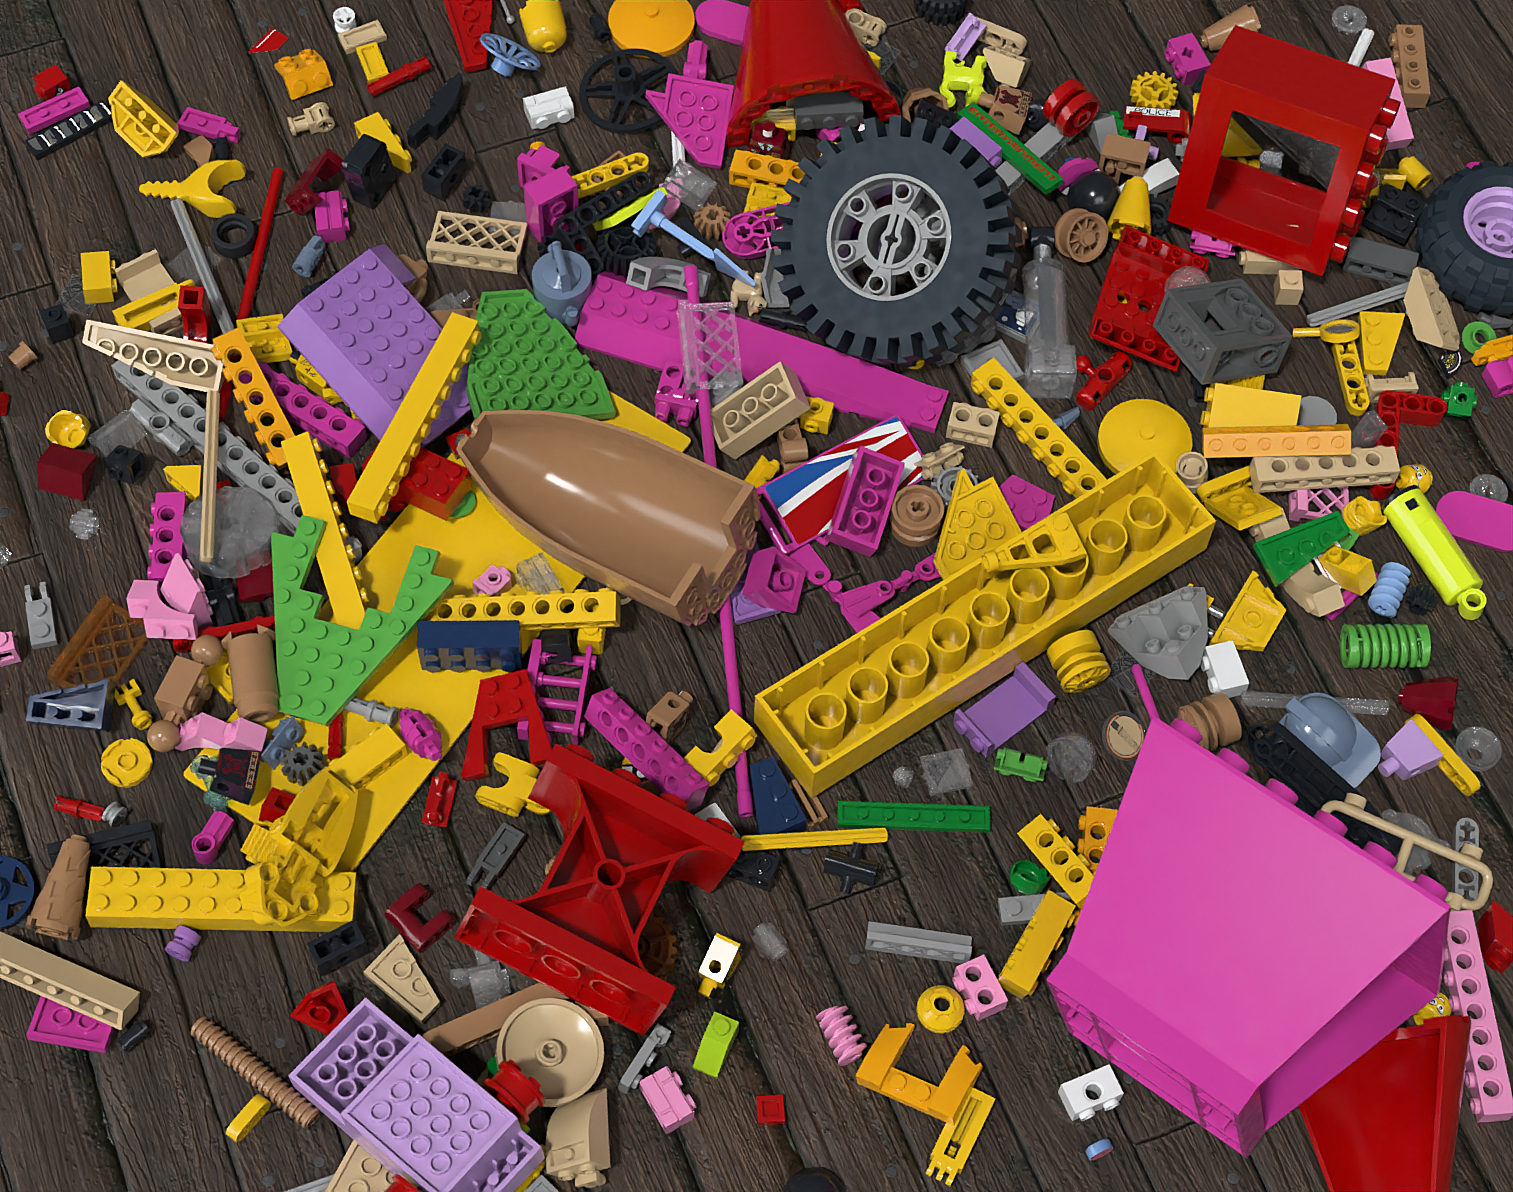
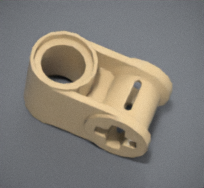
M850 9L846 12V16L860 40L864 44L868 43V46H876L879 42L880 34L884 33L887 28L885 22L859 9Z

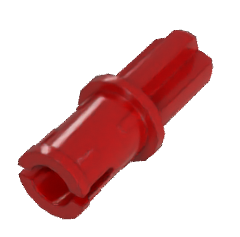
M62 795L56 798V801L61 803H54V810L57 812L60 811L74 815L76 819L82 817L97 822L103 821L104 807L86 803L85 799L75 800Z

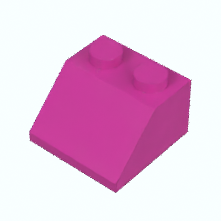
M775 547L755 551L752 554L742 595L758 606L795 613L806 569Z

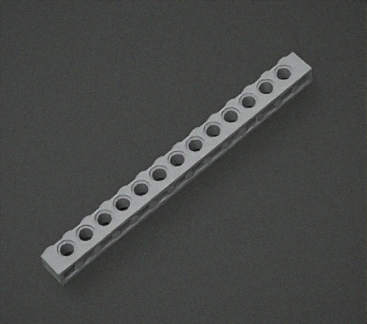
M120 360L111 365L117 380L139 399H146L159 412L167 414L170 421L192 439L193 446L204 455L205 432L202 431L205 430L206 408L202 409L197 400L191 394L186 395L179 386L170 385ZM220 422L218 445L222 443L224 445L218 446L217 467L295 534L301 518L299 516L303 515L294 484L289 479H283L279 476V472L273 465L264 463L257 451L248 449L241 437L233 436L227 425ZM285 500H291L287 503H282ZM348 536L346 537L347 544L352 545L356 556L353 559L355 565L363 558L362 544L356 537Z

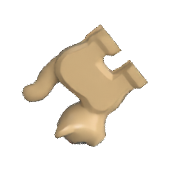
M743 270L747 275H749V271ZM755 273L753 280L757 284L754 287L735 279L730 294V309H735L738 306V300L748 301V313L751 317L753 313L761 311L762 307H767V301L762 297V273Z

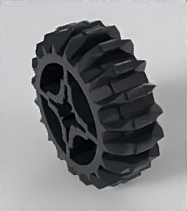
M618 224L616 228L610 227L609 230H603L602 235H599L595 247L603 261V268L607 269V273L613 271L615 276L623 274L625 278L628 275L630 263L633 260L643 257H656V242L652 234L645 231L640 238L633 233L634 228L629 226V224L626 226Z

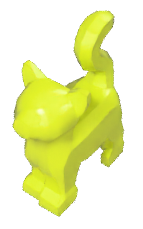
M946 51L943 64L944 75L939 88L941 95L947 99L948 109L955 105L956 102L955 96L951 91H967L965 94V107L972 102L978 105L981 92H985L982 87L984 82L983 73L987 66L985 56L977 55L973 66L969 68L964 67L965 61L961 60L958 64L954 62L957 52Z

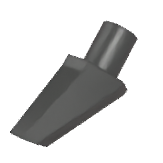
M1480 312L1477 316L1478 321L1488 324L1492 329L1506 328L1513 324V320L1492 314L1488 316Z

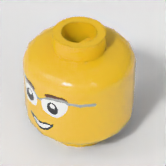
M1423 464L1404 465L1400 468L1395 485L1399 491L1408 486L1417 485L1424 494L1432 485V474Z
M1439 993L1433 1001L1412 1017L1417 1025H1424L1423 1019L1450 1016V1002L1444 994Z

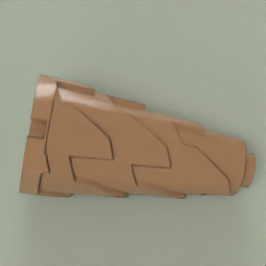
M72 835L71 839L68 838L62 843L54 867L50 871L45 885L36 899L31 915L27 918L25 925L27 929L31 930L33 924L37 926L36 933L68 940L69 933H72L71 939H78L81 930L79 926L83 911L82 901L86 885L85 878L91 849H89L90 844L87 843L86 837Z

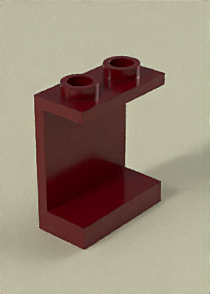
M331 149L325 150L309 163L284 202L289 205L291 210L301 215L318 205L322 199L308 188L315 176L325 182L342 170L343 159Z

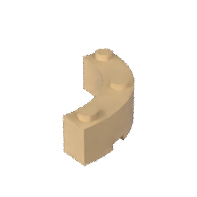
M1281 508L1282 515L1248 527L1249 533L1255 538L1256 542L1291 529L1283 508ZM1311 562L1281 583L1285 591L1306 612L1318 617L1345 606L1339 584L1331 581L1323 574L1319 576L1315 574Z

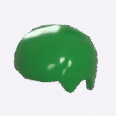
M1028 860L1017 861L1012 865L1009 873L1010 882L1013 887L1024 895H1037L1041 893L1050 880V877H1047L1046 868L1040 869L1039 866Z

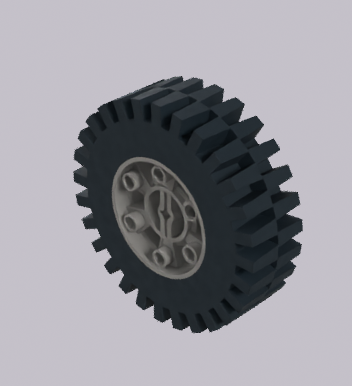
M890 115L889 124H884L875 117L863 120L865 130L858 131L848 125L838 130L842 141L835 144L826 138L818 143L816 146L822 153V156L816 162L804 157L797 165L805 173L800 183L791 179L787 180L783 189L792 198L789 206L779 203L776 206L774 215L783 222V229L772 230L771 242L781 249V255L772 256L773 268L784 275L785 279L778 282L782 294L793 300L794 303L789 306L795 316L807 322L805 327L809 331L825 340L827 344L864 361L868 360L881 366L891 367V363H896L903 367L917 366V360L934 363L942 360L941 352L948 350L958 353L965 349L966 346L962 340L969 335L979 338L987 331L982 325L984 320L988 316L998 318L1003 311V307L998 301L1003 292L1009 295L1012 294L1015 283L1010 278L1012 268L1020 269L1022 259L1015 250L1016 243H1023L1022 230L1014 220L1015 217L1019 216L1018 209L1008 196L1010 189L995 171L996 168L966 139H961L951 129L943 125L939 129L930 121L916 117L915 123H911L901 115ZM900 191H909L905 198H900ZM892 193V205L883 206L878 209L874 202ZM924 194L934 199L941 209L922 220L915 210ZM858 220L863 223L858 240H850L852 230ZM937 220H941V227L937 231H932V224ZM914 230H915L916 242H915L914 249H913V251H912V242H911V240H912L913 233H914ZM881 237L882 247L879 254L878 244ZM946 241L945 251L939 265L937 266L927 260L930 254L931 242ZM865 262L873 272L863 288L855 279L852 269ZM927 266V275L919 277L920 268ZM911 274L918 287L895 296L896 276ZM882 279V288L875 291V283L877 280Z

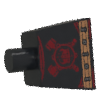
M220 748L215 761L205 758L200 759L197 773L212 776L209 788L212 792L249 805L255 790L262 752Z

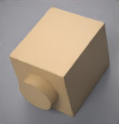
M1278 271L1273 285L1275 305H1298L1303 292L1302 271Z

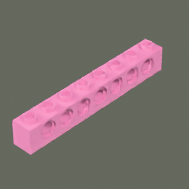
M1472 910L1450 911L1443 977L1445 985L1449 986L1451 1011H1454V1015L1469 1016L1467 1011H1472L1477 1016V1019L1471 1018L1472 1024L1465 1073V1084L1467 1088H1470L1472 1096L1470 1099L1471 1112L1476 1115L1477 1123L1507 1121L1513 1116V1096ZM1451 936L1457 937L1461 944L1455 943ZM1456 961L1463 962L1466 969L1459 967ZM1462 986L1468 987L1472 994L1464 992ZM1472 1036L1480 1038L1482 1045L1474 1042ZM1478 1061L1485 1063L1488 1070L1481 1069ZM1483 1087L1489 1088L1493 1092V1096H1488L1484 1092Z

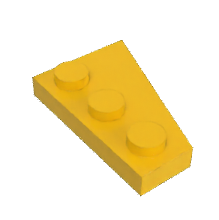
M1359 312L1358 324L1360 326L1359 337L1363 374L1386 375L1406 313Z

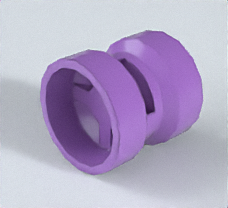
M178 926L174 932L175 937L173 941L168 942L165 951L181 961L188 962L192 955V948L198 945L201 937L187 927Z

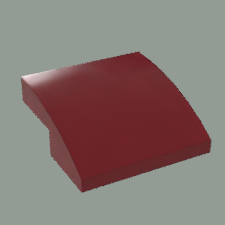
M272 549L251 552L233 558L239 602L264 601L265 596H274Z

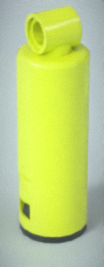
M1411 485L1393 494L1383 503L1381 510L1387 516L1388 521L1438 595L1448 606L1459 604L1458 611L1463 618L1467 620L1479 618L1486 605V596L1479 590L1483 585V580L1419 486ZM1467 602H1474L1477 604V607H1471Z

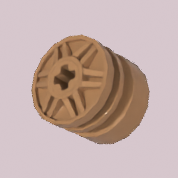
M1223 692L1206 696L1202 699L1201 703L1194 701L1190 705H1183L1178 710V718L1186 721L1200 732L1203 739L1199 745L1208 751L1216 750L1218 744L1226 746L1239 741L1241 738L1242 729L1238 714L1230 699Z

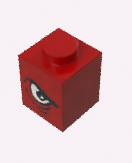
M56 64L33 77L36 85L34 91L40 99L44 98L47 101L71 90L68 78Z

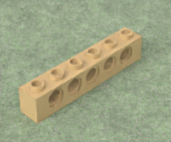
M1380 445L1374 448L1363 449L1355 447L1351 449V454L1253 457L1249 466V472L1254 493L1395 483L1400 473V467L1395 447Z

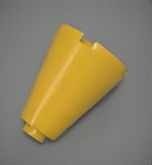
M1132 177L1126 181L1107 222L1108 234L1109 231L1113 233L1112 238L1119 240L1125 225L1148 235L1152 233L1148 183L1141 177Z

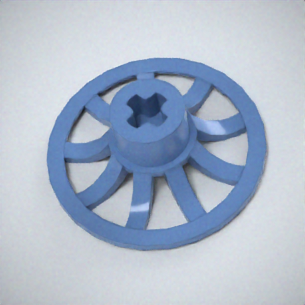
M484 33L480 37L482 45L496 55L491 67L502 75L511 76L516 66L527 70H538L541 66L539 59L533 53L514 41L490 33ZM506 43L512 45L508 53H506ZM517 48L523 51L513 56Z

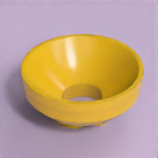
M937 985L928 988L922 993L917 1003L916 1012L920 1023L926 1029L943 1034L955 1030L960 1025L964 1017L965 1008L963 1000L957 991L948 986ZM938 998H944L949 1002L950 1007L946 1011H939L935 1008L934 1001Z

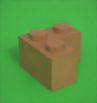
M1107 133L1101 152L1099 170L1112 176L1117 183H1119L1121 173L1143 177L1151 143Z

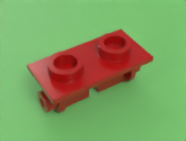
M440 772L439 776H432L421 824L447 828L458 782L457 780L449 779V774Z

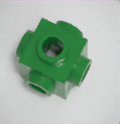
M1454 382V385L1446 387L1441 396V399L1447 404V410L1444 415L1459 418L1471 417L1472 409H1475L1477 404V395H1474L1475 388H1468L1469 384Z

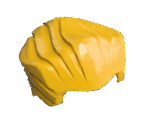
M61 410L49 420L45 432L47 438L52 443L77 449L85 444L91 424L84 415Z
M1362 496L1353 499L1342 509L1343 518L1347 526L1359 533V536L1369 534L1387 522V516L1382 515L1380 503L1378 501H1369Z

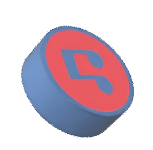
M1106 1138L1092 1144L1085 1152L1089 1160L1093 1161L1108 1154L1114 1147L1110 1140Z

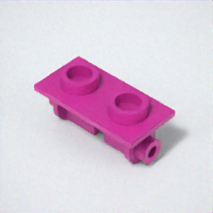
M1192 230L1191 239L1194 242L1189 241V247L1193 248L1194 252L1206 254L1207 251L1216 252V256L1228 258L1229 255L1235 256V251L1231 247H1236V245L1217 238L1214 241L1211 236Z

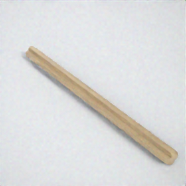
M212 390L207 392L200 542V561L203 563H211L214 560L220 393Z

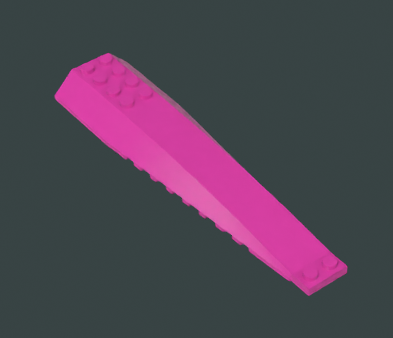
M607 270L598 274L581 311L575 336L577 346L659 371H663L665 360L686 364V373L689 365L695 366L687 294L662 286L653 287L646 291L626 284L628 276H625V278L622 274L615 276L614 272L607 273ZM700 299L709 382L724 371L731 372V369H735L743 377L742 387H744L781 361L796 373L806 397H818L825 401L833 402L834 408L838 412L846 414L853 412L859 414L860 417L884 421L895 414H899L906 427H915L935 433L949 391L919 382ZM671 368V369H670L671 371L679 372L678 369H675V368Z

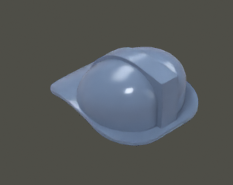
M1310 693L1303 696L1299 701L1293 697L1285 706L1288 713L1279 723L1291 731L1354 788L1378 765L1381 758V750L1377 740L1332 696L1324 693Z

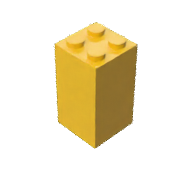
M1210 383V387L1205 389L1204 401L1207 402L1206 411L1201 413L1200 425H1204L1203 428L1297 425L1301 395Z

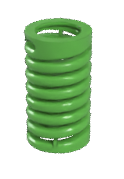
M1344 624L1342 626L1340 655L1344 668H1358L1359 665L1362 668H1367L1369 665L1371 668H1376L1378 665L1381 668H1386L1387 665L1390 668H1395L1397 665L1400 668H1404L1407 664L1410 668H1414L1416 665L1417 667L1426 668L1429 664L1431 640L1426 624H1394L1393 626L1391 624H1375L1374 626L1372 624L1364 626L1362 624H1356L1355 626ZM1347 635H1348L1349 649H1346V638H1347Z

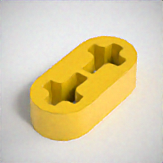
M261 1094L255 1095L230 1123L226 1130V1135L236 1143L242 1141L266 1114L271 1102Z

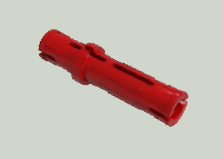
M425 56L409 64L405 63L398 70L366 84L367 90L373 98L404 81H411L418 74L431 69L430 63Z

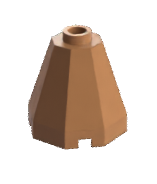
M931 88L908 90L903 98V117L911 123L914 121L920 99L948 110L947 99Z

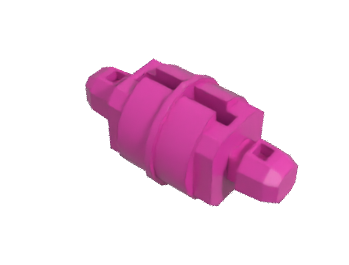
M408 707L401 710L400 733L406 745L415 754H418L420 758L428 757L432 761L440 759L442 757L440 749L442 747L441 733L438 731L436 724L420 710L414 712Z

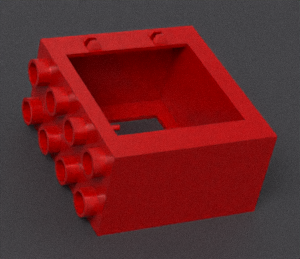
M1235 25L1205 73L1167 221L1323 276L1330 260L1339 263L1343 262L1352 239L1350 236H1356L1365 213V211L1361 210L1363 201L1367 202L1376 180V175H1373L1375 165L1378 166L1384 155L1389 140L1385 138L1387 129H1391L1401 104L1400 101L1390 98L1396 79ZM1233 110L1340 147L1327 192L1222 156L1221 153Z

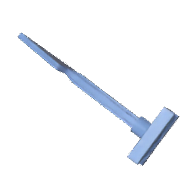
M659 189L631 225L634 228L633 233L640 238L651 224L658 228L661 227L704 257L713 260L718 271L754 287L757 284L719 249L716 248L712 251V249L667 220L666 216L660 213L667 204V197Z

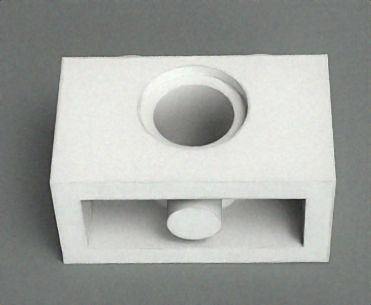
M1110 1065L1063 1083L1058 1091L1072 1121L1079 1118L1081 1121L1093 1117L1095 1111L1102 1108L1108 1111L1117 1107L1124 1094ZM1094 1091L1098 1095V1099H1089L1085 1092Z

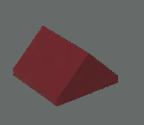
M51 443L37 461L38 489L85 501L99 455Z

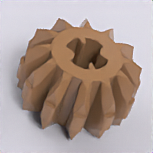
M707 202L706 207L699 206L698 212H695L694 226L702 236H706L708 241L711 237L718 241L719 235L723 236V230L726 229L725 225L730 221L731 214L727 212L726 206L719 207L717 202L715 205H710Z

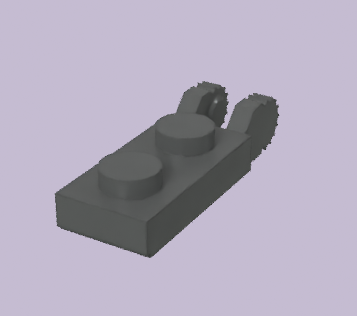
M503 822L475 862L476 865L469 874L466 883L473 886L480 877L482 870L489 874L481 886L489 890L526 838L525 834Z

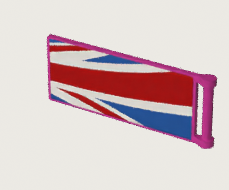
M899 414L889 417L756 488L758 496L764 495L792 542L786 545L759 499L760 520L779 551L788 555L828 532L853 454L860 446L905 463L896 493L904 487L915 485L924 480L921 475L922 467L914 465V463L922 459L923 453Z

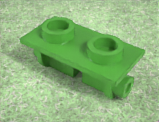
M1005 747L1003 750L998 749L994 770H998L999 773L1007 776H1012L1013 774L1023 776L1025 780L1031 782L1043 781L1048 763L1047 760H1043V757L1026 753L1025 760L1020 761V751Z

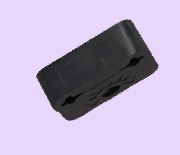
M363 134L343 160L342 170L353 201L371 209L376 208L396 180V174L386 143Z

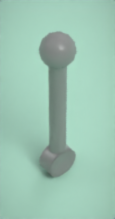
M500 0L507 16V23L513 24L515 18L511 16L505 0Z

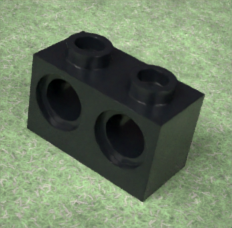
M741 849L736 861L725 876L770 892L779 872L780 858L759 850L743 851Z

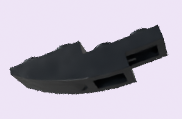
M458 72L453 78H450L438 92L431 96L429 99L431 109L427 110L422 118L408 128L406 132L408 145L414 150L428 137H432L437 141L451 125L463 98L464 86L461 73Z

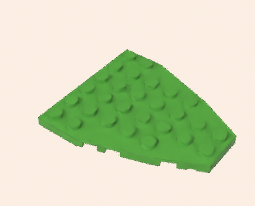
M527 289L482 292L475 320L479 323L482 336L479 344L474 345L471 358L468 362L466 394L474 419L478 418L482 411L537 410L580 415L597 420L614 418L616 411L602 374L599 370H593L589 365L590 359L586 354L582 355L578 351L576 341L561 322L556 318L551 319L545 313L546 308L536 301Z

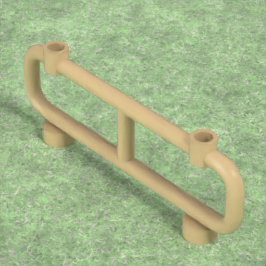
M1347 793L1344 802L1338 800L1328 801L1320 809L1328 813L1335 810L1402 838L1403 842L1397 857L1398 863L1393 869L1411 881H1414L1416 877L1405 873L1404 869L1413 844L1478 871L1482 875L1483 880L1477 898L1469 901L1459 894L1448 892L1449 895L1445 902L1451 906L1450 911H1460L1461 908L1476 911L1487 902L1493 885V875L1489 867L1480 862L1483 853L1481 848L1464 843L1461 851L1457 852L1363 811L1367 799L1353 793Z

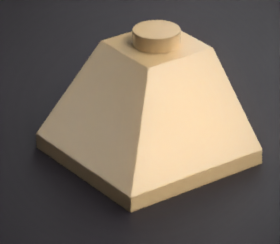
M995 46L983 49V54L995 80L1001 82V86L1010 88L1020 87L1032 60Z

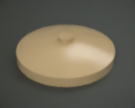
M557 998L533 1000L516 1009L502 1026L497 1038L495 1051L497 1067L502 1061L508 1062L511 1059L521 1068L522 1074L527 1078L531 1076L542 1086L539 1091L544 1095L546 1101L543 1105L544 1107L562 1106L583 1096L598 1078L604 1060L603 1039L594 1020L579 1006Z

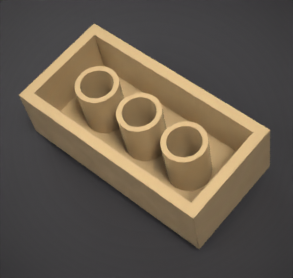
M780 361L711 409L713 434L721 451L733 459H737L811 408L796 373Z

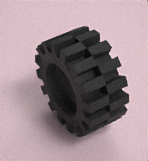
M1154 194L1149 195L1150 212H1156L1162 216V219L1159 220L1151 219V236L1155 237V234L1158 237H1161L1163 233L1166 235L1173 225V222L1167 221L1172 202L1167 203L1168 198L1166 197L1163 200L1160 199L1161 195L1157 194V198H1154Z

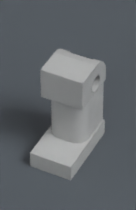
M767 248L761 281L765 300L767 301V308L789 307L791 299L782 294L778 282L785 279L784 275L773 268L772 256L781 255V249Z

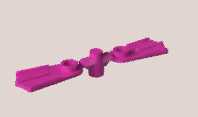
M809 543L786 555L806 569L805 578L815 585H823L829 592L831 600L841 605L842 615L856 633L881 619L873 611H869L863 616L856 618L844 609L841 597L843 593L842 584L837 580H830V570ZM819 574L824 575L821 579L816 578Z
M936 553L919 562L914 571L904 570L898 578L890 582L880 580L843 592L841 597L844 609L856 618H859L894 596L895 589L900 592H906L909 590L910 584L918 579L930 581L941 577L933 562ZM922 568H928L930 572H925ZM880 587H885L888 591H883Z

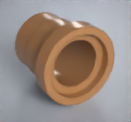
M23 341L8 356L20 370L32 360L36 361L38 359Z

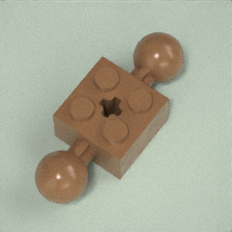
M202 635L193 642L191 654L194 661L177 655L173 660L154 697L163 720L153 723L147 733L148 743L154 750L169 752L176 748L180 741V731L177 726L202 713V706L205 700H209L213 687L206 669L217 664L222 659L224 653L222 643L217 637Z

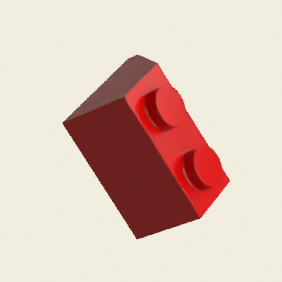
M1494 901L1479 919L1477 926L1482 958L1492 970L1498 971L1502 975L1513 963V916Z

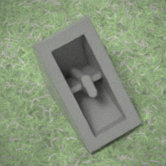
M1098 113L1090 124L1085 127L1100 155L1106 134L1118 135L1115 118L1111 114Z

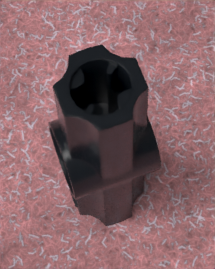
M212 561L211 563H206L202 567V571L208 590H206L212 610L215 611L218 626L240 623L235 606L237 604L231 583H228L222 562Z

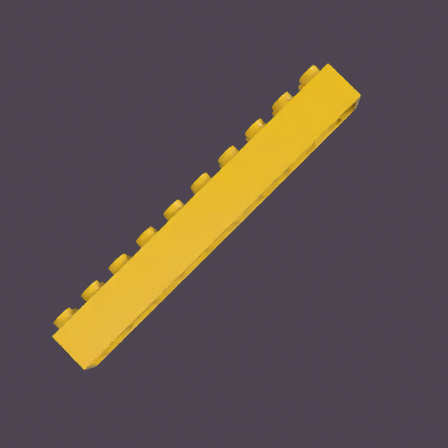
M1153 451L1046 517L1049 518L1067 512L1087 552L1085 558L1064 565L987 572L980 557L755 696L754 723L809 796L813 798L1011 673L1022 661L1024 663L1030 661L1047 650L1059 638L1076 632L1207 548L1216 520L1159 454ZM1042 535L1032 542L1036 552L1039 554L1055 552V548L1048 535ZM1024 545L1010 550L1015 560L1030 557Z

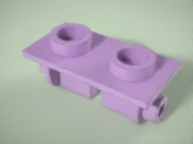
M969 13L945 47V50L957 52L956 58L960 61L963 60L987 25Z

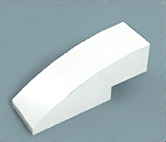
M1166 158L1145 169L1141 178L1148 183L1149 195L1154 194V198H1157L1159 192L1177 185L1179 172L1170 160ZM1125 183L1120 186V190H1121V191H1122V189H1123Z

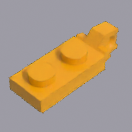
M1513 335L1486 341L1485 345L1481 346L1479 350H1475V354L1471 358L1474 365H1484L1494 360L1506 361L1509 357L1513 356Z

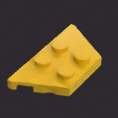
M1252 571L1210 641L1209 646L1233 640L1236 649L1264 651L1285 615L1286 609L1280 601L1274 598L1272 591L1268 587L1265 588L1258 579L1259 575L1255 571Z

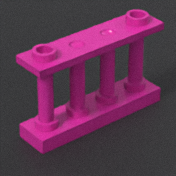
M533 639L527 671L531 674L536 693L538 686L542 687V685L580 689L578 701L545 698L537 694L539 707L576 711L574 724L544 721L546 729L552 732L572 734L573 744L579 745L580 737L584 738L586 723L582 722L590 672L596 668L597 656L593 655L592 646L587 645L585 657L573 655L572 663H568V661L558 662V664L583 666L582 679L544 675V672H541L542 664L546 665L549 656H556L558 654L542 652L541 640ZM528 720L518 722L517 731L519 739L529 740Z

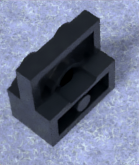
M1386 183L1365 218L1363 225L1404 244L1416 227L1426 202Z

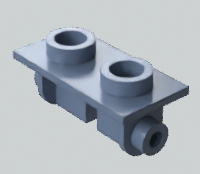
M294 716L286 717L285 720L281 719L279 725L271 733L274 739L268 738L263 744L260 761H266L273 770L279 765L281 758L285 757V749L290 750L293 743H296L304 733V729Z

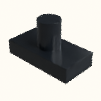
M687 217L680 221L685 232L712 249ZM685 243L677 246L683 258L695 251ZM704 257L708 261V263L713 261L711 259Z

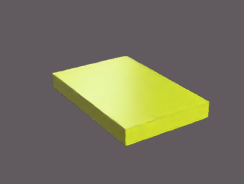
M660 187L646 191L638 198L595 222L593 225L596 231L613 227L644 209L658 189L667 195L665 188Z

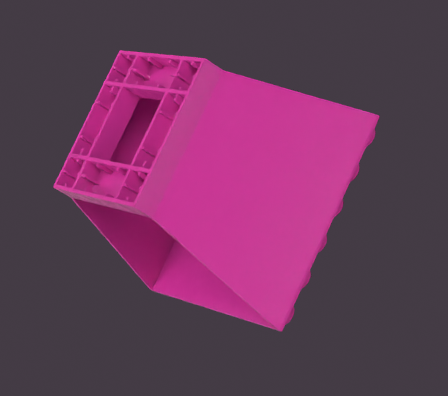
M1154 716L1150 722L1067 952L1046 981L1070 1034L1247 1158L1267 1130L1439 995L1451 906L1444 901L1449 894L1442 885L1426 875L1418 874L1415 880L1411 881L1395 871L1393 868L1398 863L1397 859L1380 845L1368 842L1361 849L1345 839L1343 836L1348 831L1347 827L1330 813L1318 810L1315 816L1311 817L1295 807L1298 796L1283 783L1275 779H1269L1267 784L1263 786L1246 775L1250 769L1248 763L1231 750L1222 748L1217 756L1199 745L1203 739L1200 732L1186 721L1175 718L1169 726Z

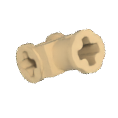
M323 102L303 109L304 115L294 118L287 117L292 136H296L297 133L310 130L311 134L317 132L324 133L330 131L335 126L334 119L328 113L329 107Z

